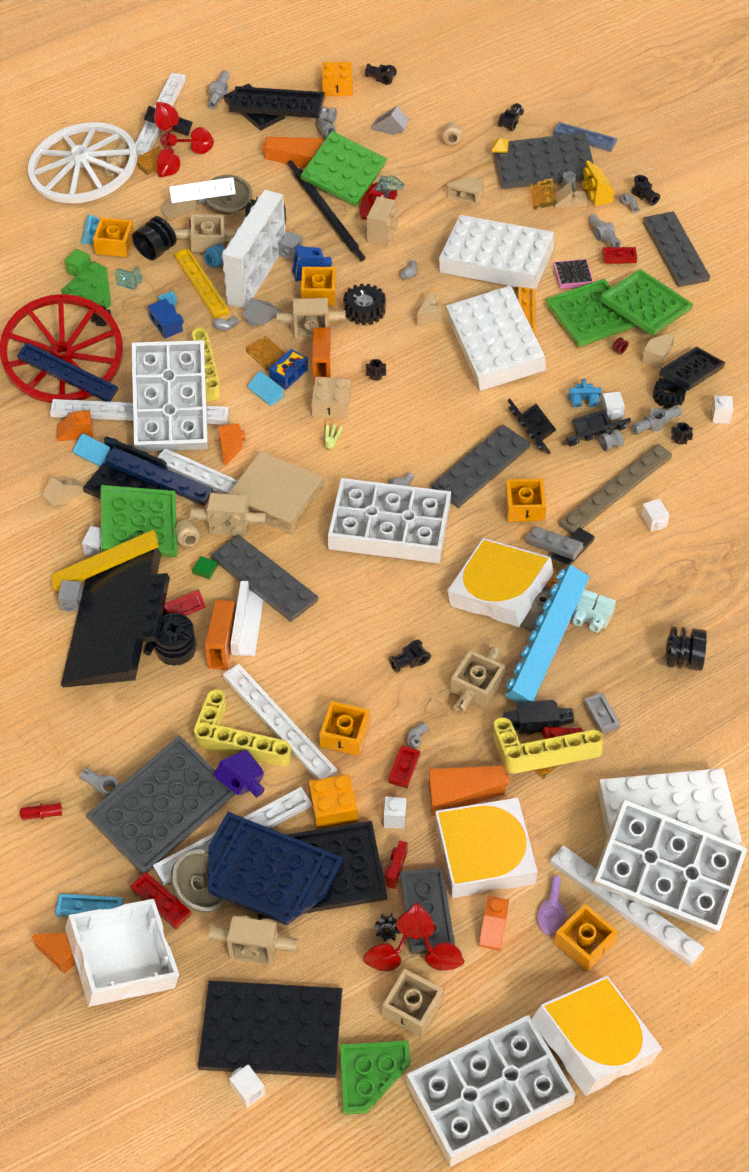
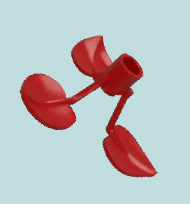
M156 102L155 124L160 130L166 131L160 138V142L165 146V149L161 150L158 154L157 173L158 177H165L176 174L181 165L180 158L174 154V150L170 146L176 145L177 142H192L191 150L197 154H204L212 149L214 139L210 132L203 127H197L192 131V139H177L170 132L173 130L172 126L177 125L179 122L178 112L170 104Z
M417 902L397 920V929L403 934L398 948L394 950L391 944H378L370 948L363 956V961L366 965L379 971H393L401 964V957L398 954L401 952L407 936H410L412 939L424 937L426 948L429 951L425 955V961L433 969L440 971L453 970L465 962L459 948L451 943H438L433 948L430 946L428 937L433 934L435 925L427 911Z

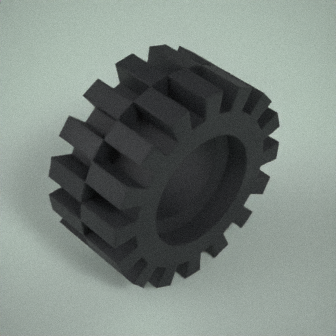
M660 378L659 381H656L653 399H655L659 406L664 405V408H667V406L671 408L675 405L681 406L685 400L687 390L681 389L677 384L667 381L665 378ZM664 391H672L675 394H668Z

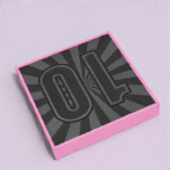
M587 259L554 262V269L560 289L576 288L593 283Z

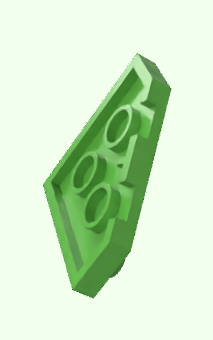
M95 261L61 290L62 294L84 297L98 305H103L106 307V310L111 306L107 268Z
M408 1040L340 1044L343 1114H367L410 1067Z

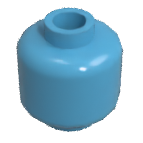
M221 244L207 248L204 255L206 264L212 268L223 266L222 252L226 248Z

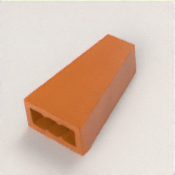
M266 136L265 143H262V152H265V159L285 164L292 160L296 166L306 168L322 146V138Z
M331 327L313 328V385L315 377L331 378Z
M215 601L205 642L208 669L228 670L231 650L230 643L236 613L235 601Z
M504 766L429 769L432 816H435V811L468 806L504 795L505 786H509L508 773L505 774Z

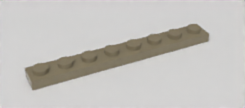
M656 445L560 521L559 526L570 535L579 527L583 529L669 461L672 453L661 445Z

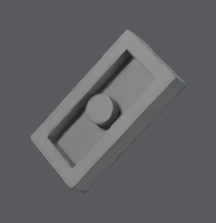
M603 692L584 699V704L599 732L605 734L620 728V722Z

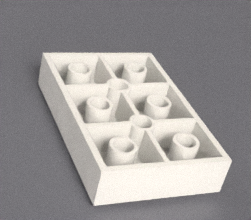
M264 190L261 196H258L256 204L251 207L248 216L244 218L241 227H238L235 236L230 239L228 247L222 252L223 272H225L224 284H226L225 296L229 305L245 309L251 297L255 296L280 256L279 242L285 236L283 194Z
M460 215L439 257L440 273L536 290L554 249L555 232Z
M511 285L446 305L449 323L480 391L546 370L545 355Z
M204 340L132 343L134 447L145 452L163 451L165 448L170 451L208 449Z
M341 478L328 533V549L440 563L451 506V491Z
M723 768L600 779L597 793L607 838L619 805L625 799L741 846L742 844Z
M624 799L619 805L591 884L709 932L716 933L721 929L747 848Z
M529 1015L408 1073L406 1085L449 1167L573 1105L576 1095Z

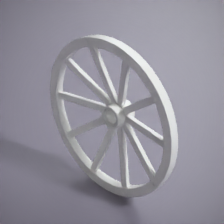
M100 122L76 124L52 134L35 149L29 160L28 174L34 189L49 200L60 203L88 202L110 194L129 179L137 164V149L131 136L117 126ZM95 131L113 134L87 148ZM88 132L82 145H75L69 137L74 134ZM118 138H121L129 147V149L95 151ZM62 139L72 148L71 151L48 150ZM42 155L66 157L36 169ZM130 155L125 169L94 158L99 156ZM90 162L120 175L107 185L102 186L89 164ZM68 163L45 187L37 180L36 175ZM75 165L70 193L62 194L51 191L56 183ZM85 167L98 189L75 194L80 168Z

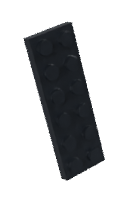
M236 86L229 104V112L319 118L325 100V92Z

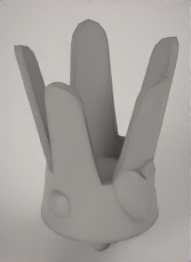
M571 171L563 173L560 189L564 187L565 183L568 184L570 182L574 192L576 191L575 173Z

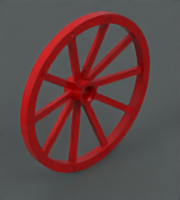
M49 295L29 302L10 318L0 340V358L9 380L24 394L47 403H52L53 399L85 400L93 395L83 390L65 394V382L60 380V394H50L34 389L48 374L44 371H41L27 385L12 369V367L26 365L27 363L21 360H8L9 339L23 344L27 342L77 367L79 366L72 358L112 364L107 373L101 378L108 382H111L117 374L123 357L122 336L114 318L97 303L76 295ZM58 304V342L33 311L45 306ZM64 304H72L89 309L69 340L65 342ZM94 313L99 315L111 329L72 346ZM29 315L53 347L13 334L12 332L17 324ZM114 336L116 351L114 358L75 353L109 337Z

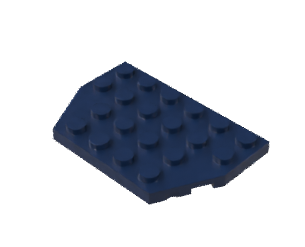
M227 812L208 846V893L287 926L326 897L344 862L343 857Z

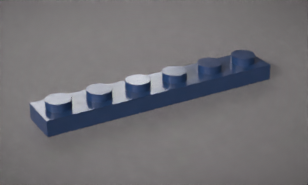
M27 342L17 355L19 360L103 401L111 402L118 391V386Z
M113 447L105 460V465L162 489L175 491V494L203 506L209 500L210 493H213V488Z

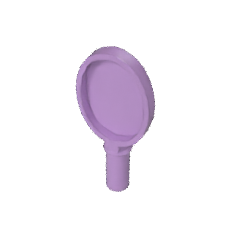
M559 876L552 877L550 899L541 904L537 916L540 930L549 936L556 935V932L565 923V909L558 900L561 882Z

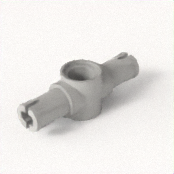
M225 70L221 72L219 79L215 82L212 81L210 84L209 94L211 97L207 104L211 109H215L218 101L228 93L227 81L230 76L229 72Z
M591 214L588 217V222L594 227V235L598 241L604 240L611 247L621 246V241L615 236V228L611 222L605 223L601 221L596 214Z
M678 405L667 410L653 408L649 416L644 417L640 422L632 424L631 429L635 432V435L645 430L661 431L664 424L668 423L670 419L682 415V410Z
M87 767L83 769L84 772H81L79 776L80 780L92 785L94 790L99 792L103 800L120 786L115 777L100 776ZM112 786L114 789L112 791H106L104 787Z

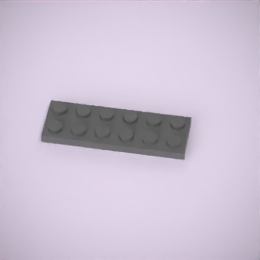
M674 211L643 217V224L678 287L708 282L710 280L708 271Z
M502 425L432 483L431 489L451 491V504L459 509L529 449L530 442L505 425Z
M239 534L211 554L212 560L217 561L219 566L238 581H248L249 589L290 622L318 602V596Z

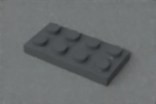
M443 867L400 871L405 912L417 902L427 911L434 922V932L428 937L430 946L433 948L438 943H451L455 945ZM409 936L411 954L429 952L426 948L424 937L412 939Z

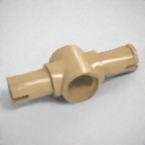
M120 141L114 150L127 149L128 146L124 141ZM126 155L107 156V163L116 167H124ZM105 169L107 176L114 175L115 172Z

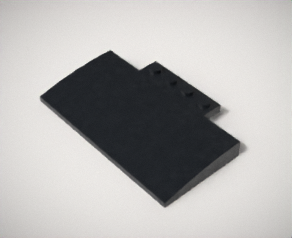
M158 548L85 580L61 682L63 688L136 680L143 643L158 641L170 581L168 573L157 574L161 559V552Z

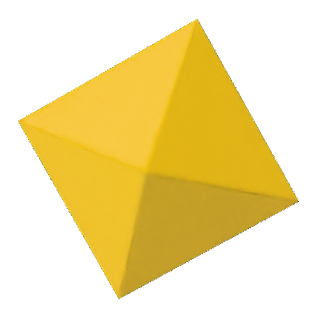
M502 138L493 140L492 152L508 153L509 140Z

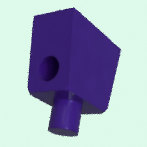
M247 749L221 760L213 774L215 778L236 795H242L250 791L257 798L265 791V788L260 784L264 771Z

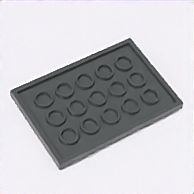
M586 132L509 141L508 153L494 152L501 189L560 183L563 181V173L567 171L575 173V181L584 180L583 169L585 168L586 161L589 160L593 163Z
M179 735L86 814V818L141 874H144L153 869L154 864L162 861L236 794L213 776L215 769Z

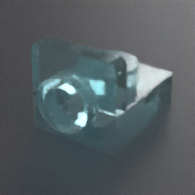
M381 176L376 190L383 192L384 197H388L391 190L402 189L404 183L395 176Z
M136 267L133 272L117 268L115 271L116 285L135 290L143 278L140 267Z

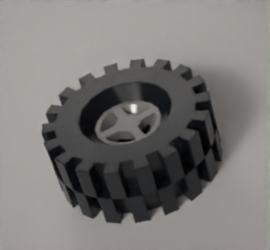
M362 283L359 287L354 285L353 289L349 288L348 292L344 294L345 317L349 318L350 322L355 321L357 325L359 323H362V325H366V323L372 325L373 321L377 323L379 318L382 319L384 317L386 297L385 293H382L381 288L377 289L375 285L371 287V284L363 286Z

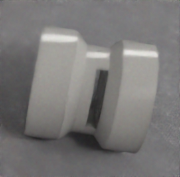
M323 106L318 120L324 119L334 124L337 109H328L326 106Z
M618 429L611 431L609 434L603 433L599 436L600 445L604 451H609L613 447H622L624 444L623 436Z

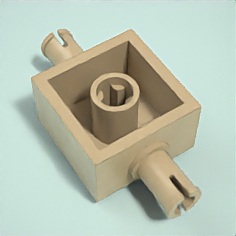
M191 214V228L174 229L176 239H189L191 241V252H205L207 248L216 244L224 246V241L233 238L237 231L225 230L224 215Z
M328 298L293 299L292 312H277V324H294L295 338H313V328L329 327L328 323L330 321H345V310L330 311L328 309Z
M210 493L207 509L191 508L190 512L191 520H207L210 534L237 536L239 534L240 536L247 537L249 523L266 524V513H253L249 511L248 496Z
M491 647L486 656L472 650L468 651L451 678L450 692L460 696L453 706L455 711L458 712L461 708L460 713H465L470 702H474L484 708L487 707L504 680L505 665L496 662L502 654L498 648L493 652L495 647Z
M245 915L239 917L232 916L230 928L211 925L208 936L209 940L227 942L231 960L273 966L277 950L296 953L298 947V938L281 937L277 934L276 922L269 919H251Z

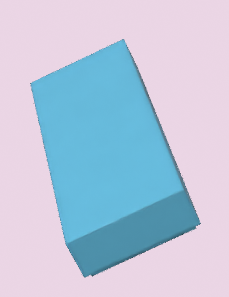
M59 894L55 914L56 917H68L71 914L97 909H113L122 906L124 899L123 897Z

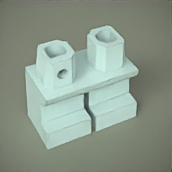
M584 589L574 610L572 623L582 626L584 621L590 623L589 629L599 633L602 628L605 629L615 611L616 600L599 595L597 600L598 594Z

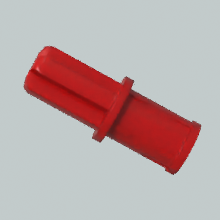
M61 802L47 805L40 803L39 806L23 807L20 809L21 820L36 818L44 820V817L63 816Z

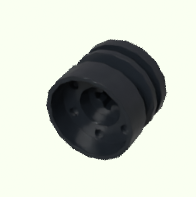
M159 216L151 218L132 234L133 243L139 253L152 261L164 254V251L173 247L177 241L176 234L171 225Z
M168 613L162 616L158 641H154L156 655L160 661L175 666L182 665L194 657L196 652L193 623L187 616L179 613Z
M672 626L666 642L665 656L667 658V667L673 668L676 659L677 668L681 669L683 661L686 660L688 670L702 671L706 654V630L693 628L690 637H686L685 627H682L680 635L677 636V627Z

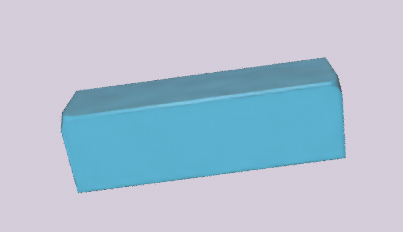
M88 214L83 224L81 244H94L93 238L100 221L99 218Z
M259 371L247 386L248 389L269 406L284 398L283 388L262 371Z
M82 433L72 452L100 467L105 463L111 448Z

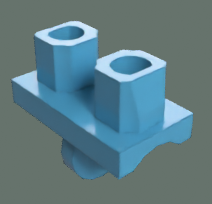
M582 379L581 384H575V388H569L568 400L571 401L572 407H581L582 400L588 399L589 407H597L601 396V387L593 388V383L587 384L586 379Z

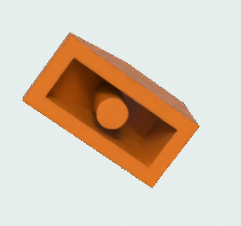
M90 410L72 412L57 425L58 441L77 440L82 433L94 438Z
M239 423L218 426L224 465L228 464L243 449L242 441H245L244 430H240Z
M487 896L479 941L480 947L501 950L509 899Z
M67 933L35 934L32 936L35 947L64 974L76 964Z

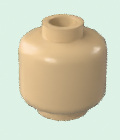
M453 122L444 125L441 132L443 141L450 146L460 143L462 140L460 126Z
M189 519L182 520L174 528L176 539L181 546L192 547L199 542L201 533L194 521Z

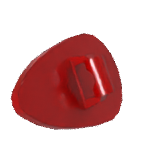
M386 182L371 184L360 203L361 219L367 220V216L377 196L391 200L396 199L397 189L394 185Z

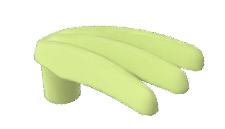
M326 425L325 447L327 449H332L335 446L342 427L339 428L335 438H333L336 425H333L330 437H328L329 425Z

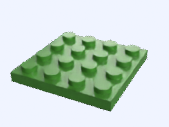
M331 131L302 172L301 179L356 207L386 164L387 158Z
M641 269L601 294L599 299L651 336H654L690 311L693 303Z
M605 279L545 300L546 306L578 348L637 327V325L599 300L601 294L612 288Z
M101 485V552L154 530L157 534L158 549L161 552V556L177 557V539L174 531L177 524L175 491Z

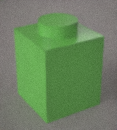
M75 249L64 260L66 272L75 277L91 264L90 255L78 249Z

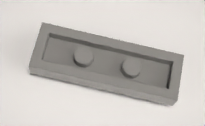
M534 526L525 537V542L572 560L583 549V542Z

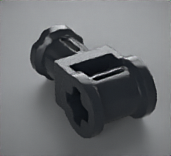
M367 64L365 69V77H375L376 81L385 85H390L393 77L397 74V69L392 65L380 64L379 67Z
M515 103L511 106L510 111L506 110L502 113L498 120V127L503 126L509 128L510 131H514L519 123V116L524 113L522 105Z
M635 176L632 194L641 200L645 198L651 206L655 205L660 200V194L652 190V184L646 176Z
M421 640L412 641L408 646L402 648L401 654L389 657V662L394 672L398 673L401 668L408 665L410 668L421 666L430 660L431 654L423 648Z

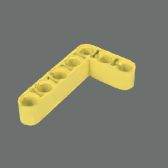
M196 328L192 332L193 341L204 340L206 401H212L220 397L219 379L208 333L204 328Z
M219 689L211 690L207 694L194 728L195 741L198 747L228 755H235L247 749L256 761L281 767L290 764L292 759L291 746L287 741L220 726L226 711L225 695Z
M498 718L493 723L494 742L504 768L509 773H521L596 758L602 755L603 734L597 730L520 744L512 722L509 719Z

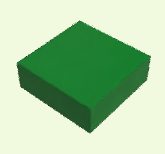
M200 556L192 569V573L210 580L218 566V562Z

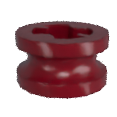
M619 337L613 343L612 350L617 351V354L621 355L628 348L629 342Z

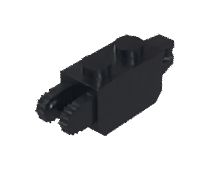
M554 700L520 702L517 705V710L507 711L502 716V718H507L512 722L514 730H518V734H533L542 732L544 727H559L574 723L573 709L558 708L557 702Z

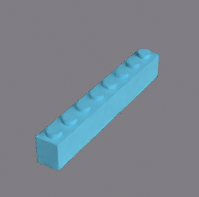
M571 564L566 569L562 568L556 577L558 579L557 584L555 583L549 592L551 597L546 600L542 607L544 612L535 622L537 627L528 637L530 642L522 650L520 655L522 659L513 669L515 674L506 684L505 688H507L504 696L517 704L534 701L590 576Z

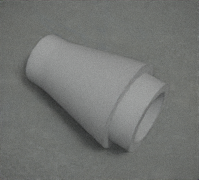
M324 119L318 120L317 127L324 138H327L331 131L336 133V128L333 124Z

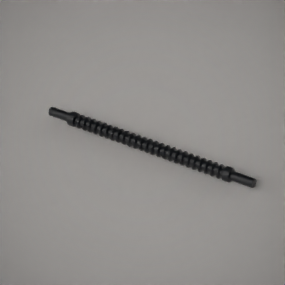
M292 160L288 161L287 164L293 171L294 177L299 181L334 230H336V233H338L349 250L354 252L360 261H364L365 256L360 251L358 243L355 242L351 234L336 217V214H334L316 188L301 179L303 171Z

